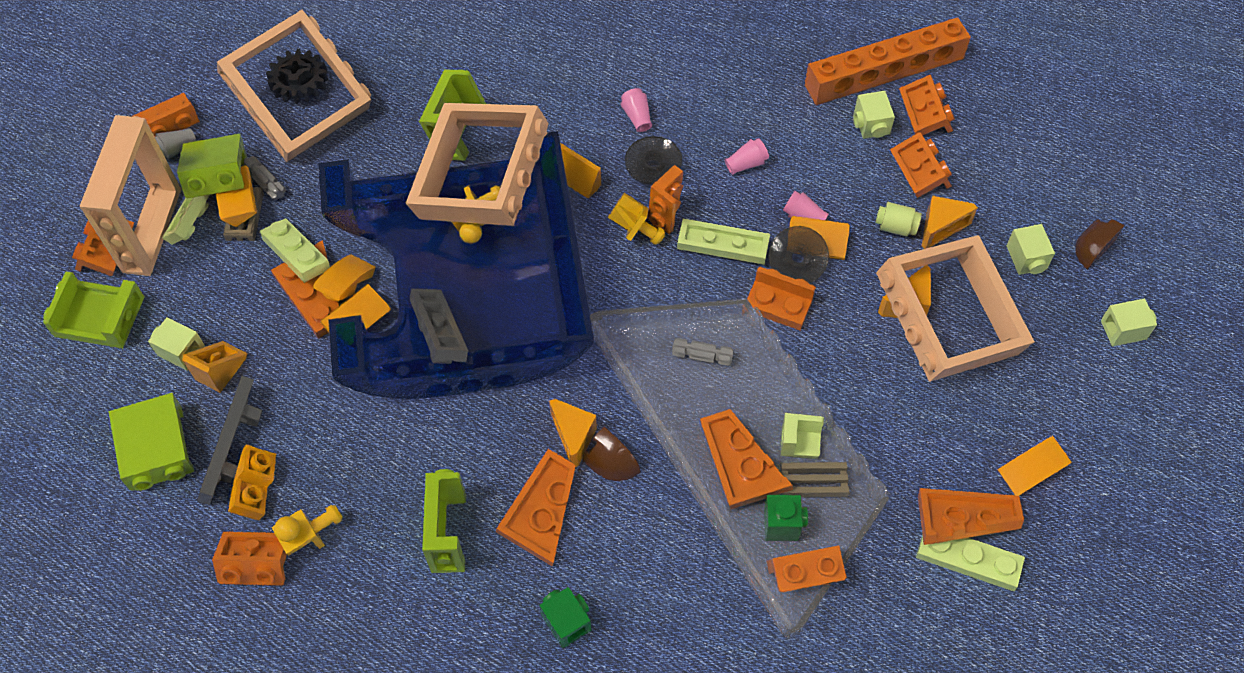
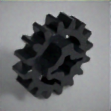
M297 49L295 54L286 51V57L276 56L278 63H270L271 71L266 72L270 90L273 91L276 98L282 96L285 103L293 99L294 103L298 104L301 98L309 102V96L318 97V89L325 90V82L329 81L325 62L321 61L320 55L313 56L310 50L305 54H302L300 49Z

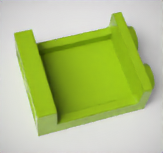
M444 69L419 123L430 140L444 103L486 104L471 73L467 70ZM460 137L452 160L465 161L469 150Z
M241 134L183 143L177 174L185 198H194L244 188L241 165L244 164L247 154Z
M66 271L62 280L56 286L55 295L50 306L44 312L43 323L51 334L57 338L123 349L144 300V295L134 281L123 280L120 287L80 281L73 272Z
M173 393L108 411L120 479L130 491L147 490L154 484L167 480L176 481L182 479L186 474L194 472L193 464L188 458L180 418L184 417L182 406Z
M439 469L435 473H425L422 552L431 573L465 572V558L458 537H446L447 505L466 503V493L460 473L450 469Z

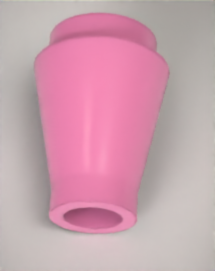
M639 88L626 91L621 96V107L634 124L637 132L649 130L652 127L647 95Z
M759 138L754 141L750 139L724 161L729 172L734 175L737 172L764 165V161L769 159V154L764 143Z
M794 191L783 209L784 212L789 214V218L797 216L826 220L829 215L804 192L800 194L797 191Z

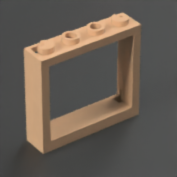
M303 9L217 61L218 74L286 162L368 110L371 102V94L368 88L363 83H358L353 76L354 71L347 61L344 60L342 62L336 54L337 49L329 38L325 39L319 32L320 27L317 21L312 16L308 17ZM301 28L355 100L291 141L236 67Z
M444 103L406 204L422 220L514 226L518 212L522 208L524 194L531 183V174L535 162L539 159L544 136L548 133L549 123L536 105ZM465 125L522 127L496 201L438 197Z
M115 115L84 193L80 208L122 273L151 276L164 240L162 237L168 229L181 187L145 118ZM134 160L137 162L150 186L135 231L132 230L118 206Z
M979 235L891 257L876 272L881 282L880 285L885 290L892 305V310L898 317L905 331L906 339L911 344L919 360V365L923 368L929 382L1017 356L1035 342ZM957 257L1001 343L947 358L905 271Z

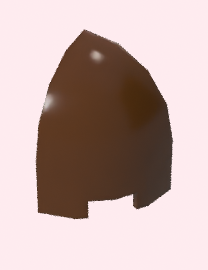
M1096 219L1076 241L1075 253L1079 262L1088 270L1116 241L1125 225L1113 219L1108 223Z
M605 427L593 438L597 444L589 452L586 450L583 454L582 461L596 474L607 480H628L641 473L639 464L631 452Z

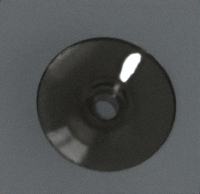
M649 136L641 138L628 148L625 155V166L628 173L634 179L644 184L653 185L674 165L680 169L682 167V154L679 148L672 141L663 137Z
M793 226L781 231L774 238L769 249L771 269L794 279H803L809 284L821 277L829 261V251L823 237L815 230L804 226ZM794 253L802 254L803 261L800 263L793 261L792 255Z

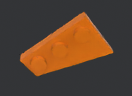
M322 240L314 246L327 258ZM285 262L273 268L271 272L316 337L319 339L326 335L328 331L320 321L338 308L340 304L339 301L327 299L322 292L313 288L314 283L322 274L304 283Z
M731 409L700 419L730 510L766 499L767 495H778L793 490V485L781 474L772 459L763 452L755 442L754 437Z
M548 449L496 528V533L550 566H553L576 465Z
M927 488L919 489L918 504L924 545L1022 528L1024 516L1019 496Z

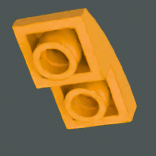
M350 254L327 269L314 283L313 288L322 292L324 297L329 300L340 301L354 295L357 284L372 278L376 267Z
M1052 435L1000 467L997 471L1014 495L1020 496L1072 462Z
M245 445L236 470L228 512L258 521L265 515L267 489L274 481L275 453Z

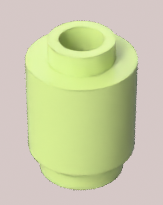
M887 202L885 207H879L875 223L881 224V231L906 237L909 234L916 236L922 213L916 212L915 208Z

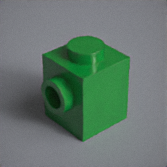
M767 495L764 506L765 541H798L802 527H807L808 510L807 507L801 506V495Z
M567 587L562 591L559 589L554 590L543 598V603L539 605L541 616L562 649L592 631L591 620L586 614L590 611L589 607L579 593L574 596L570 588Z

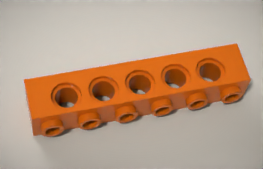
M958 17L809 63L805 87L815 105L826 103L964 59L971 36Z

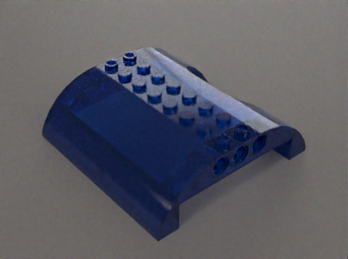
M558 131L549 132L544 136L540 148V156L538 161L535 162L531 174V183L524 194L522 208L518 212L514 226L485 224L481 226L482 236L480 240L473 244L466 243L461 239L459 231L451 221L422 220L408 207L406 201L417 172L355 180L349 159L318 163L323 218L343 231L374 241L387 249L394 258L399 305L397 322L391 329L381 333H367L361 315L328 319L332 377L339 384L364 394L396 399L435 398L504 388L535 381L551 375L578 360L594 343ZM510 160L449 168L438 197L466 199L467 196L463 188L467 186L471 188L477 198L490 192V188L495 185L501 188ZM411 288L442 290L468 349L466 362H456L453 360L451 364L432 362L430 349L423 332L418 327V319L410 302Z

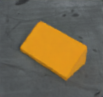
M555 140L553 142L545 165V171L584 197L590 198L601 186V168L559 141Z
M246 165L241 166V174L244 181L243 189L216 193L220 219L234 227L239 226L257 214L250 171Z
M792 216L786 252L845 260L850 225L848 223Z
M367 284L320 322L339 346L345 347L388 313L391 308Z

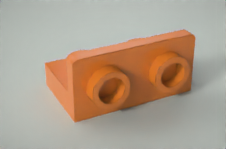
M931 74L899 88L915 134L921 132L922 135H925L941 127H945L948 133L953 131L950 121L955 120L949 104L944 106L942 99L947 98L940 82L935 84Z
M181 93L132 116L145 118L154 137H156V133L183 130L200 122L192 103L187 99L185 93Z
M921 132L890 149L917 198L941 184H944L946 189L951 187L948 177L952 173L944 160L938 163L935 155L939 151L931 138L925 140Z
M676 165L672 166L650 189L648 219L655 228L661 227L668 234L674 231L676 211L681 205L680 195L683 189L684 171Z
M88 220L83 234L88 236L84 243L78 242L72 256L73 259L77 260L75 270L81 272L83 266L113 276L117 264ZM127 220L133 229L134 222Z
M758 267L754 284L744 304V311L801 331L813 302L816 287L803 279L785 276L777 270Z
M222 533L212 559L216 579L219 584L284 585L286 579L283 565L287 554L274 533Z
M839 545L772 558L766 561L769 574L775 573L779 592H787L846 579Z

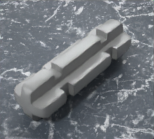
M252 156L244 159L243 166L249 167L252 179L273 200L282 199L285 196L286 188L256 157Z
M675 338L672 354L683 358L685 355H689V359L710 363L716 360L718 364L728 366L732 362L733 349L721 346L720 349L716 348L714 344L693 340L691 343H687V339Z

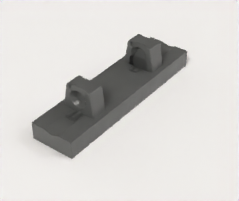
M411 288L410 302L418 319V327L423 332L430 349L432 362L451 364L452 360L466 362L468 349L442 290Z
M241 376L197 502L210 505L220 481L232 484L234 482L238 466L228 463L227 456L237 428L240 426V423L257 427L262 415V409L248 405V397L254 379Z

